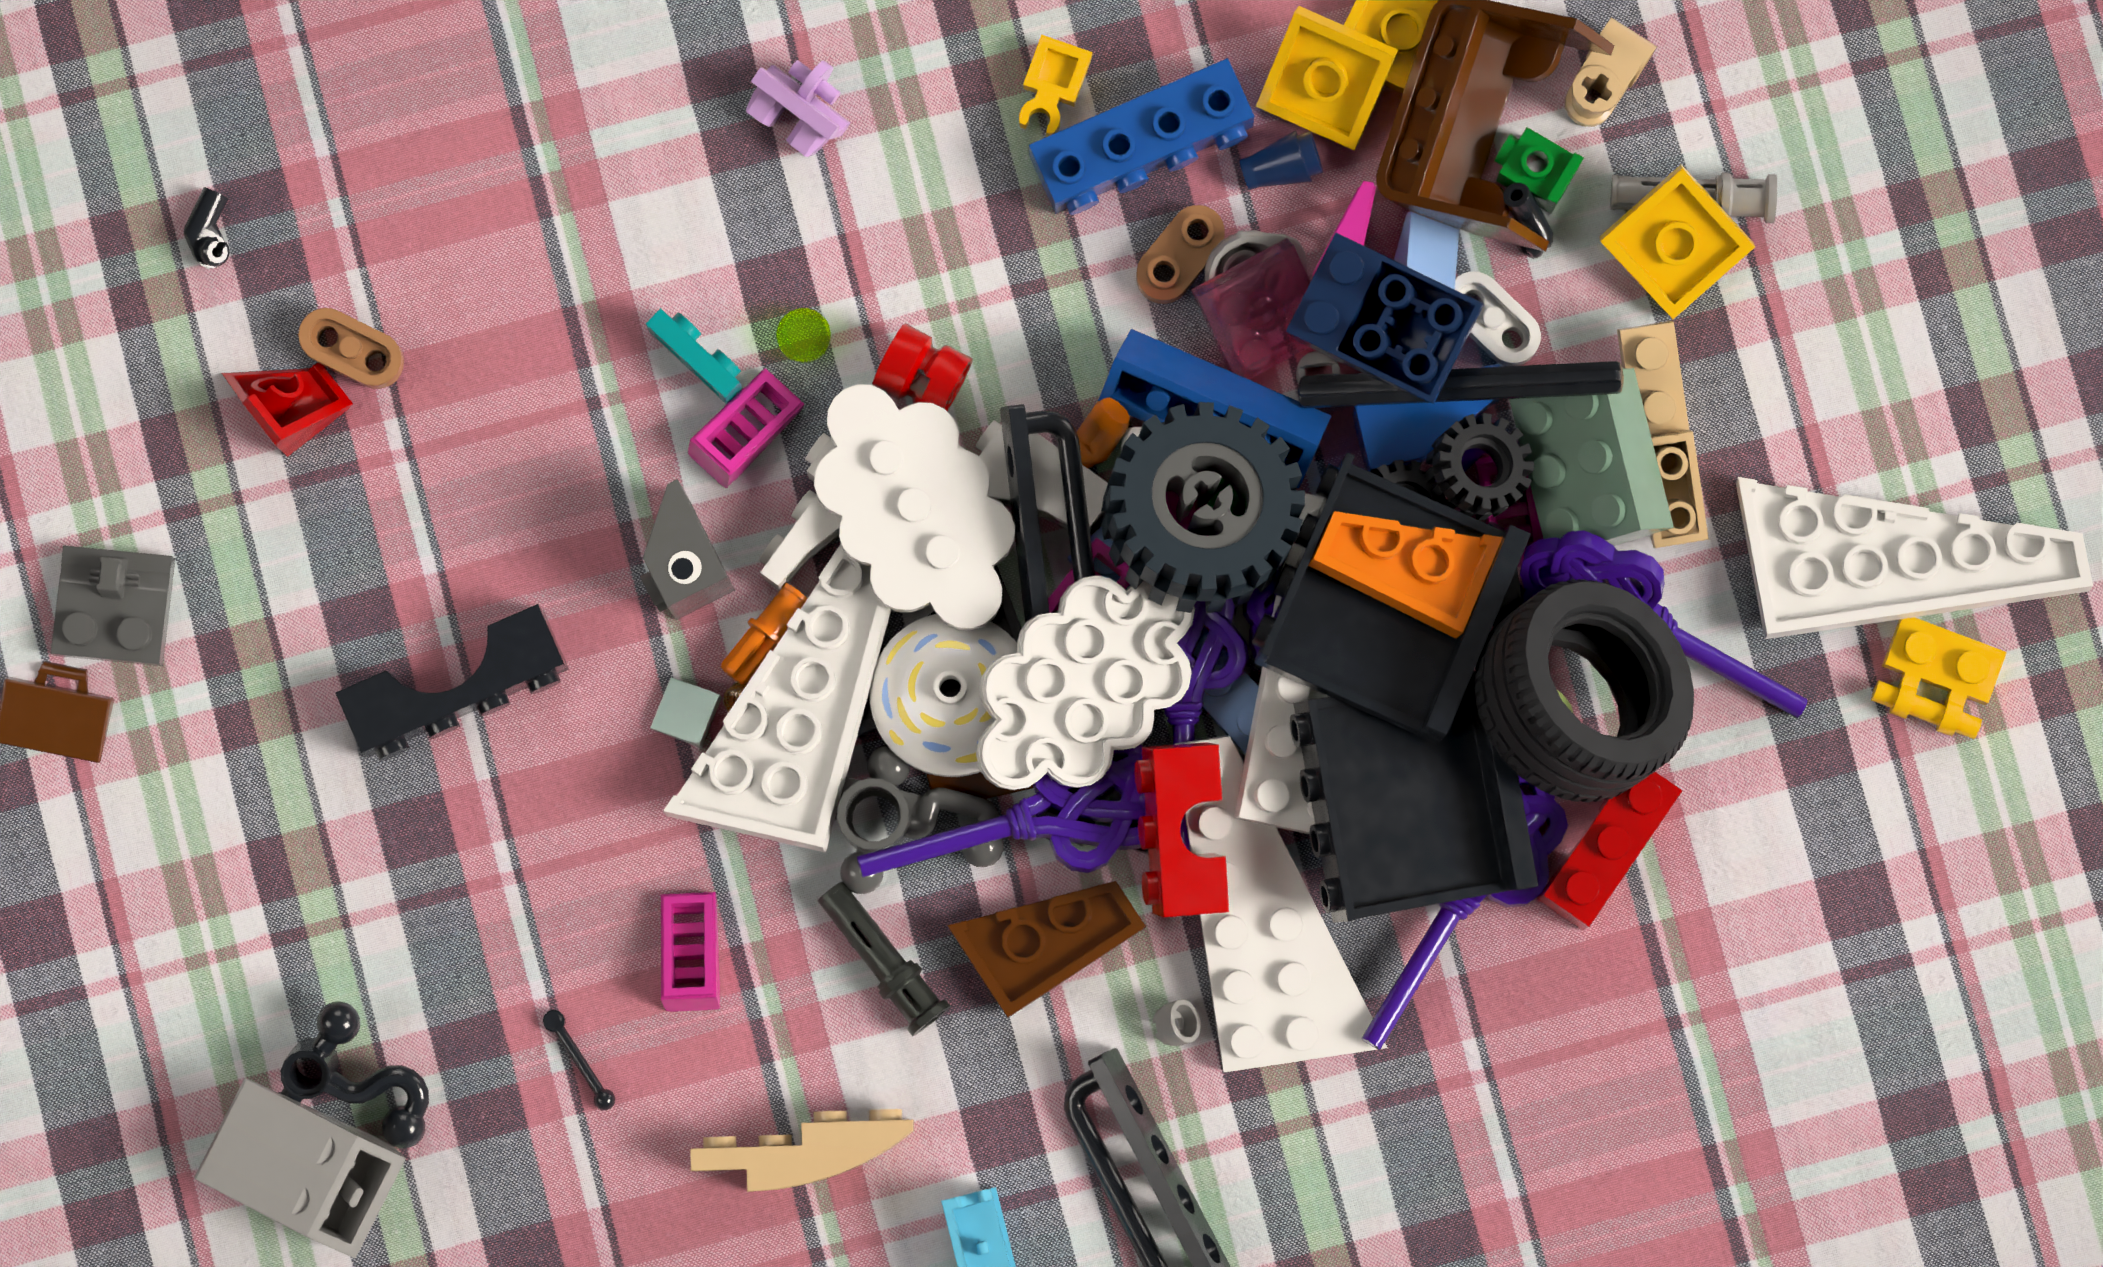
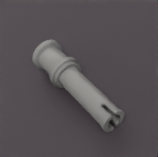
M1722 172L1721 175H1716L1715 179H1696L1729 216L1762 217L1765 223L1775 222L1777 175L1768 174L1765 180L1732 178L1731 173ZM1612 175L1610 210H1630L1666 177Z

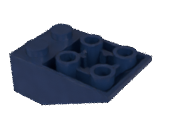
M1335 233L1286 332L1297 342L1434 404L1484 304L1345 236Z

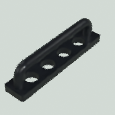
M1019 404L1001 407L1000 416L1026 623L1037 615L1050 613L1029 434L1051 433L1058 442L1074 582L1081 578L1095 576L1080 443L1076 428L1067 417L1057 412H1026L1025 405Z
M1113 1048L1089 1060L1088 1065L1091 1070L1081 1074L1071 1082L1065 1093L1064 1111L1077 1140L1143 1267H1168L1087 1111L1085 1105L1087 1097L1099 1090H1102L1192 1266L1231 1267L1118 1049Z

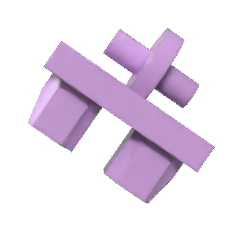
M799 60L791 66L788 73L800 81L802 85L775 65H771L767 70L759 68L751 80L757 88L753 92L746 112L760 123L770 127L774 126L785 108L788 109L800 120L786 141L806 157L815 155L828 140L842 136L850 125L848 120L816 97L818 95L832 105L841 94L840 91L827 82L833 67L824 60L813 70L809 69Z

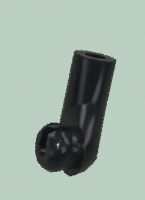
M1513 183L1509 185L1503 193V199L1514 219L1548 240V248H1550L1554 233L1533 194L1525 184ZM1516 245L1519 251L1532 259L1541 257L1544 252Z
M203 187L184 226L183 233L194 259L201 266L212 269L223 265L228 260L230 254L229 246L224 241L216 224L228 198L214 190Z

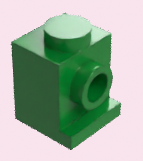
M1526 127L1520 139L1510 133L1497 154L1494 162L1501 165L1502 169L1497 176L1496 182L1506 188L1513 183L1525 184L1533 194L1539 207L1552 214L1578 171L1584 157L1577 153H1570ZM1536 155L1546 162V169L1541 172L1530 170L1527 166V158Z

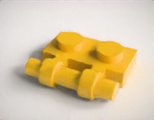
M1915 617L1899 619L1882 667L1902 674L1898 687L1878 680L1873 690L1871 701L1890 707L1889 713L1906 719L1908 715L1935 724L1936 731L1951 737L1956 732L1975 739L1981 727L1982 719L1963 712L1966 698L1983 705L1989 703L2007 652ZM1922 681L1948 691L1944 705L1917 695L1919 682Z

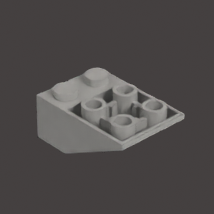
M244 1078L194 1178L305 1237L356 1258L406 1158L386 1141Z

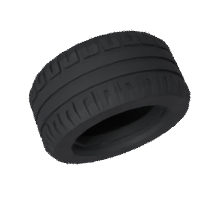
M1571 579L1566 582H1557L1541 590L1496 624L1488 635L1475 667L1474 688L1478 714L1488 739L1500 757L1522 779L1541 791L1565 800L1591 803L1592 801L1599 802L1617 797L1669 762L1683 746V742L1686 741L1688 731L1692 725L1694 688L1690 667L1679 641L1667 623L1649 605L1628 591L1603 582ZM1551 645L1568 648L1587 659L1606 680L1618 705L1620 727L1617 737L1600 734L1581 723L1562 702L1550 676L1548 654Z

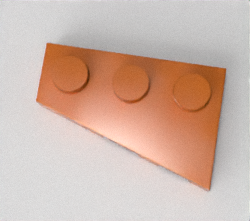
M1334 511L1326 522L1308 566L1453 638H1458L1466 627L1503 537L1485 534L1481 537L1455 534L1453 529L1434 527L1432 530L1404 526L1395 520Z

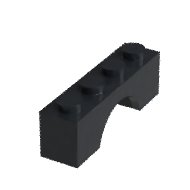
M536 604L487 626V647L480 666L467 681L451 690L438 693L419 692L404 686L389 672L383 671L335 693L361 753L368 758L377 755L379 761H383L407 751L410 748L407 740L427 732L429 738L433 739L460 727L458 718L478 710L480 717L509 706L511 703L508 696L528 688L530 694H536L559 684L561 680L558 674L569 670V667L544 610L539 604Z

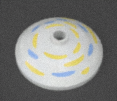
M937 614L916 620L899 631L888 642L878 657L870 687V707L873 720L879 734L889 749L908 765L928 774L943 777H960L981 772L976 757L978 740L985 729L994 721L981 701L979 691L981 678L992 662L1001 656L1017 653V642L1006 631L991 621L986 626L973 631L957 630L946 625ZM948 679L957 680L961 684L960 692L954 697H946L940 692L942 683Z

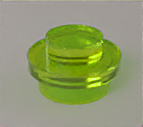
M798 308L790 311L781 319L777 327L776 338L780 350L787 358L799 363H809L825 354L830 345L831 331L827 320L819 312L809 308Z

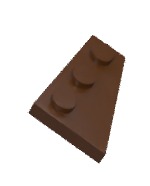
M1117 881L947 925L1007 1018H1010L1146 928V925Z

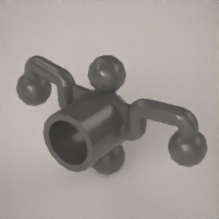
M886 744L877 747L871 753L867 763L870 778L860 781L846 777L835 820L838 821L841 832L846 840L856 849V852L846 857L841 865V880L849 891L856 894L873 892L880 886L884 872L862 878L857 863V856L899 845L905 838L919 839L927 836L937 823L940 809L976 818L978 823L999 817L997 808L991 801L985 798L948 788L936 787L928 790L923 796L899 790L896 786L902 784L907 779L910 773V765L897 757ZM872 796L883 797L889 800L896 807L898 813V825L895 831L889 837L880 841H868L861 838L855 831L852 823L856 806L862 800ZM1003 838L963 849L961 852L969 864L976 867H988L994 865L1001 858L1004 851Z

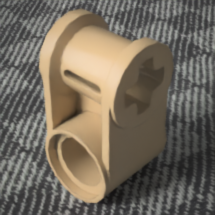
M1612 17L1600 33L1602 37L1615 45L1612 55L1589 51L1585 58L1586 61L1575 76L1565 97V109L1568 116L1576 124L1584 127L1600 125L1611 115L1628 87L1631 88L1657 48L1656 45ZM1592 89L1597 90L1601 94L1594 103H1590L1585 99V96Z

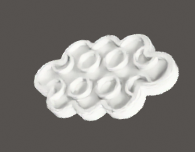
M857 384L845 388L833 399L828 409L827 426L836 448L832 449L820 460L814 477V488L819 502L828 512L842 518L839 538L843 550L852 560L871 566V585L875 596L884 606L897 612H914L931 604L939 618L946 625L957 630L973 631L986 626L996 617L1002 605V586L993 567L1009 555L1015 541V524L1011 513L1001 502L987 497L990 474L986 464L978 455L958 448L959 432L956 423L944 408L933 403L918 402L898 410L894 401L886 392L873 385Z
M1096 575L1081 578L1068 586L1060 598L1058 613L1037 615L1027 621L1019 633L1017 653L1001 656L992 662L982 675L979 688L981 701L988 714L994 719L979 738L976 750L978 767L984 777L995 786L1009 790L1029 787L1040 780L1045 774L1060 785L1073 788L1092 785L1101 779L1111 766L1114 750L1131 749L1143 743L1152 731L1154 710L1172 706L1181 700L1188 690L1192 674L1190 663L1177 642L1192 625L1195 608L1193 607L1191 613L1176 611L1179 598L1166 594L1162 606L1149 600L1148 597L1153 586L1146 581H1143L1136 590L1131 585L1125 590L1112 579Z

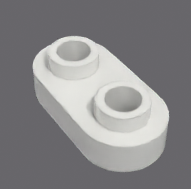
M1473 271L1458 276L1455 279V290L1465 295L1469 293L1477 294L1484 304L1469 336L1489 356L1502 365L1519 366L1528 362L1536 353L1541 341V332L1536 320L1487 274ZM1506 331L1517 332L1522 340L1521 345L1513 349L1506 347L1502 341V334Z

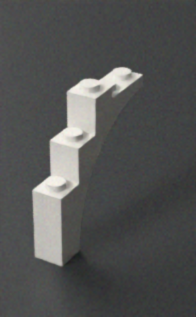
M994 420L982 434L976 447L982 451L979 457L986 464L990 474L987 497L1001 502L1004 506L1011 507L1002 425ZM825 433L818 438L805 458L806 461L811 463L807 474L813 482L815 470L820 460L832 449L836 448L832 438ZM1038 433L1029 434L1038 516L1048 519L1068 531L1058 447ZM1082 465L1091 533L1105 513L1101 509L1108 482ZM811 490L803 496L795 507L791 517L797 520L788 535L783 538L777 534L759 559L760 562L765 564L760 572L762 578L779 591L785 582L789 583L809 559L839 537L842 518L828 512L819 502L817 494Z

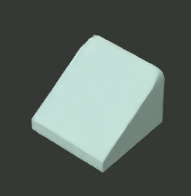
M670 678L650 728L702 748L722 697L720 694Z

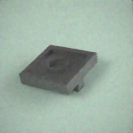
M63 545L50 654L60 657L163 666L175 558L168 555Z

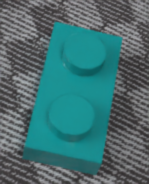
M660 308L646 323L650 334L726 405L742 390L741 383L735 378L741 372L738 366L719 349L710 355L696 341L702 335L701 332L681 313L677 312L671 318Z

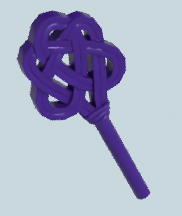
M1585 530L1569 531L1561 538L1540 539L1526 547L1520 570L1524 586V602L1552 584L1561 581L1566 582L1571 579L1599 581L1628 591L1649 605L1667 623L1679 641L1686 657L1795 718H1798L1803 713L1807 705L1806 698L1678 627V622L1673 619V615L1669 613L1667 607L1658 604L1662 599L1665 585L1664 570L1654 557L1638 550L1618 551L1611 543Z
M1232 598L1226 600L1221 612L1206 613L1205 601H1196L1192 625L1177 642L1189 659L1192 674L1189 688L1182 699L1170 707L1163 708L1165 716L1168 717L1167 722L1173 725V745L1175 743L1195 741L1194 724H1197L1200 720L1199 716L1204 706L1202 701L1205 689L1228 687L1243 675L1249 660L1247 644L1244 637L1233 625L1237 607H1235ZM1206 626L1210 631L1198 658H1196L1194 651ZM1224 646H1226L1229 655L1226 666L1219 671H1213ZM1184 815L1181 822L1180 833L1184 845L1190 851L1187 824Z
M1140 744L1131 749L1114 750L1112 758L1123 757V759L1117 762L1112 760L1111 766L1101 779L1092 785L1081 787L1075 794L1069 792L1073 787L1060 785L1045 774L1033 784L1036 794L1027 799H1021L1019 803H1015L1012 808L1007 809L1006 815L857 856L862 878L1009 836L1016 840L1021 838L1022 840L1028 839L1030 841H1035L1038 838H1050V845L1056 859L1071 871L1090 873L1100 869L1109 863L1118 850L1141 848L1138 827H1129L1131 823H1138L1140 816H1146L1145 793L1139 794L1135 783L1136 760H1142L1143 746ZM1113 788L1122 795L1120 801L1097 800ZM1051 807L1060 811L1057 817H1038ZM1084 819L1095 822H1108L1112 824L1110 827L1092 823L1081 822L1077 820ZM1071 842L1096 846L1097 848L1088 852L1079 851Z
M1518 775L1520 785H1529L1533 792V795H1524L1521 790L1538 886L1439 903L1440 911L1361 1039L1378 1050L1382 1048L1459 920L1467 919L1468 915H1471L1480 907V902L1488 896L1490 900L1504 907H1518L1527 905L1542 894L1549 878L1548 855L1562 842L1568 827L1565 810L1554 800V795L1539 790ZM1547 821L1548 827L1544 835L1541 836L1539 828Z

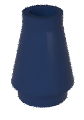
M1295 130L1253 155L1239 159L1248 190L1259 187L1312 182L1311 176L1323 173L1322 163L1311 131L1298 135Z

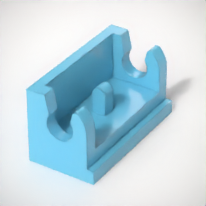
M996 1187L941 1201L957 1267H1016Z

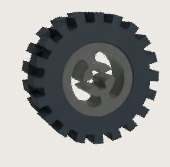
M1199 402L1194 416H1187L1184 404L1169 408L1165 421L1162 423L1156 414L1143 422L1139 436L1137 437L1134 433L1130 435L1123 445L1120 457H1117L1103 496L1101 511L1106 512L1101 525L1103 539L1112 538L1113 540L1109 556L1115 567L1124 562L1129 566L1125 580L1135 590L1143 581L1149 583L1153 587L1148 599L1161 606L1166 594L1178 597L1176 611L1187 613L1192 612L1196 601H1205L1206 613L1221 612L1226 600L1232 598L1235 607L1250 600L1255 588L1262 592L1270 585L1277 570H1281L1298 536L1303 521L1299 517L1305 506V490L1296 491L1302 474L1297 462L1287 466L1284 463L1290 448L1282 437H1279L1270 445L1264 439L1270 426L1258 417L1251 428L1239 423L1243 410L1230 405L1225 417L1213 416L1214 402ZM1221 478L1226 480L1237 492L1242 505V516H1235L1230 511L1233 492L1229 485L1219 493L1213 508L1209 505H1204L1193 514L1187 530L1175 521L1166 503V492L1172 491L1178 495L1176 517L1181 522L1190 514L1195 500L1203 503L1215 494Z

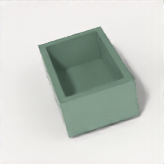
M1622 368L1624 384L1619 394L1509 399L1516 428L1523 434L1519 438L1520 446L1529 443L1532 451L1524 459L1525 461L1534 462V471L1528 475V478L1532 480L1530 486L1543 539L1561 538L1569 531L1585 530L1615 546L1674 528L1634 368Z

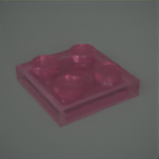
M1288 238L1191 290L1229 371L1249 380L1308 348L1297 342L1286 332L1310 284L1309 277L1298 253Z

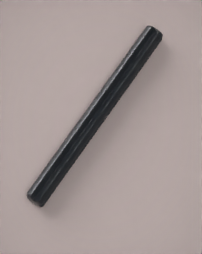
M1617 361L1451 369L1435 402L1619 394L1623 388L1624 374L1621 363ZM1365 373L1303 376L1298 385L1299 401L1304 408L1430 403Z

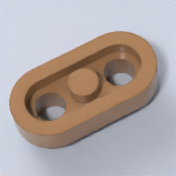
M1192 205L1182 209L1140 259L1137 266L1136 281L1140 292L1148 300L1158 304H1168L1177 301L1204 271L1211 251L1225 236L1223 221L1213 209L1203 205ZM1194 223L1203 224L1208 230V235L1202 240H1194L1187 233L1189 226ZM1159 265H1168L1174 271V276L1168 282H1160L1153 275L1154 269Z
M320 308L314 310L303 319L298 333L299 343L310 359L367 388H386L395 383L403 371L404 356L402 350L390 336L336 309ZM329 329L337 331L338 340L333 346L323 347L320 345V335L324 331ZM376 353L384 354L386 356L384 368L379 371L369 370V358Z

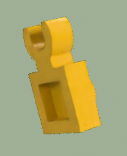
M1041 34L1023 83V89L1036 93L1034 99L1027 101L1021 108L1019 114L1020 128L1026 129L1030 117L1035 113L1041 112L1050 119L1046 130V137L1059 131L1060 112L1057 108L1058 104L1062 102L1073 107L1075 106L1092 59V52Z

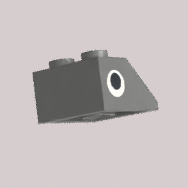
M676 479L668 483L643 555V560L649 572L641 575L640 578L659 612L668 608L676 620L735 591L679 480Z

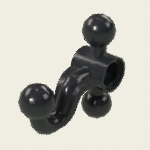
M337 1001L325 1005L317 1016V1029L319 1032L317 1037L300 1041L283 1062L280 1072L284 1088L282 1092L278 1093L301 1103L303 1099H312L324 1091L349 1104H363L375 1099L392 1087H400L407 1094L406 1104L389 1110L382 1121V1132L385 1139L394 1147L404 1149L417 1145L423 1139L426 1131L423 1117L429 1105V1090L424 1079L414 1069L403 1065L386 1066L360 1082L350 1081L338 1073V1056L335 1048L338 1044L350 1042L357 1036L360 1029V1017L351 1004ZM300 1058L314 1059L320 1064L322 1077L310 1079L303 1076L297 1067V1060Z

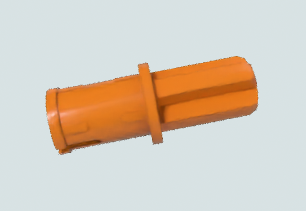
M785 582L781 590L759 617L748 620L747 623L750 628L721 663V668L725 674L737 683L746 684L768 652L775 649L788 629V622L796 610L803 607L808 598L795 587Z

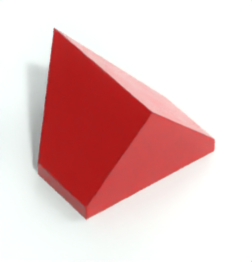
M319 363L314 364L311 368L222 373L242 404L276 447L287 457L353 405L325 367Z

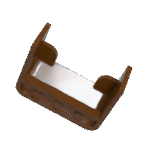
M1439 0L1429 14L1377 170L1376 184L1379 192L1398 206L1471 234L1546 252L1549 245L1548 240L1513 218L1508 217L1509 209L1503 199L1504 190L1493 182L1481 179L1514 79L1527 82L1544 80L1558 66L1564 46L1611 56L1615 45L1577 18L1491 0Z

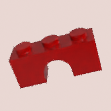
M1203 742L1142 747V760H1136L1135 783L1138 793H1145L1146 816H1140L1138 820L1140 846L1142 849H1148L1149 871L1142 874V894L1145 904L1152 905V914L1161 917L1229 912L1226 856L1216 853L1193 854L1184 845L1180 833L1182 819L1191 807L1201 802L1222 800L1219 744Z
M1654 772L1617 797L1604 800L1591 825L1572 851L1566 855L1544 887L1542 894L1537 897V900L1580 930L1590 927L1683 790L1657 772Z

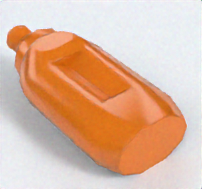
M1110 397L1098 401L1077 430L1082 465L1086 468L1106 461L1128 429L1130 417L1127 410L1118 401Z

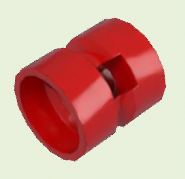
M905 323L889 345L874 376L872 385L898 400L908 395L912 397L913 404L918 402L933 403L948 412L966 379L973 358L948 345H944L939 349L934 348L931 336Z

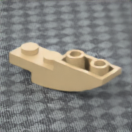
M1666 321L1617 329L1622 368H1634L1674 526V528L1650 535L1653 548L1709 540L1693 431L1689 430L1674 322Z
M902 1109L869 1110V1121H847V1111L813 1112V1123H801L802 1145L792 1146V1135L759 1136V1147H737L736 1136L703 1137V1148L690 1149L691 1171L747 1170V1192L779 1190L811 1184L859 1167L892 1149L914 1132V1120H902Z

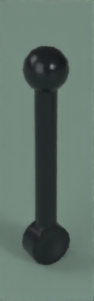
M557 1010L548 1011L543 1017L544 1027L548 1031L555 1032L594 1092L595 1106L605 1111L611 1109L615 1104L616 1097L611 1090L603 1088L564 1027L566 1024L565 1016Z

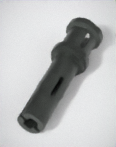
M843 882L833 886L817 900L846 937L850 945L857 951L880 981L877 987L880 990L879 994L884 1000L891 999L910 1025L907 1030L912 1037L931 1025L951 1007L946 999L939 1000L920 976L922 968L919 964L914 963L912 960L908 962L904 960L880 929L879 925L872 919Z

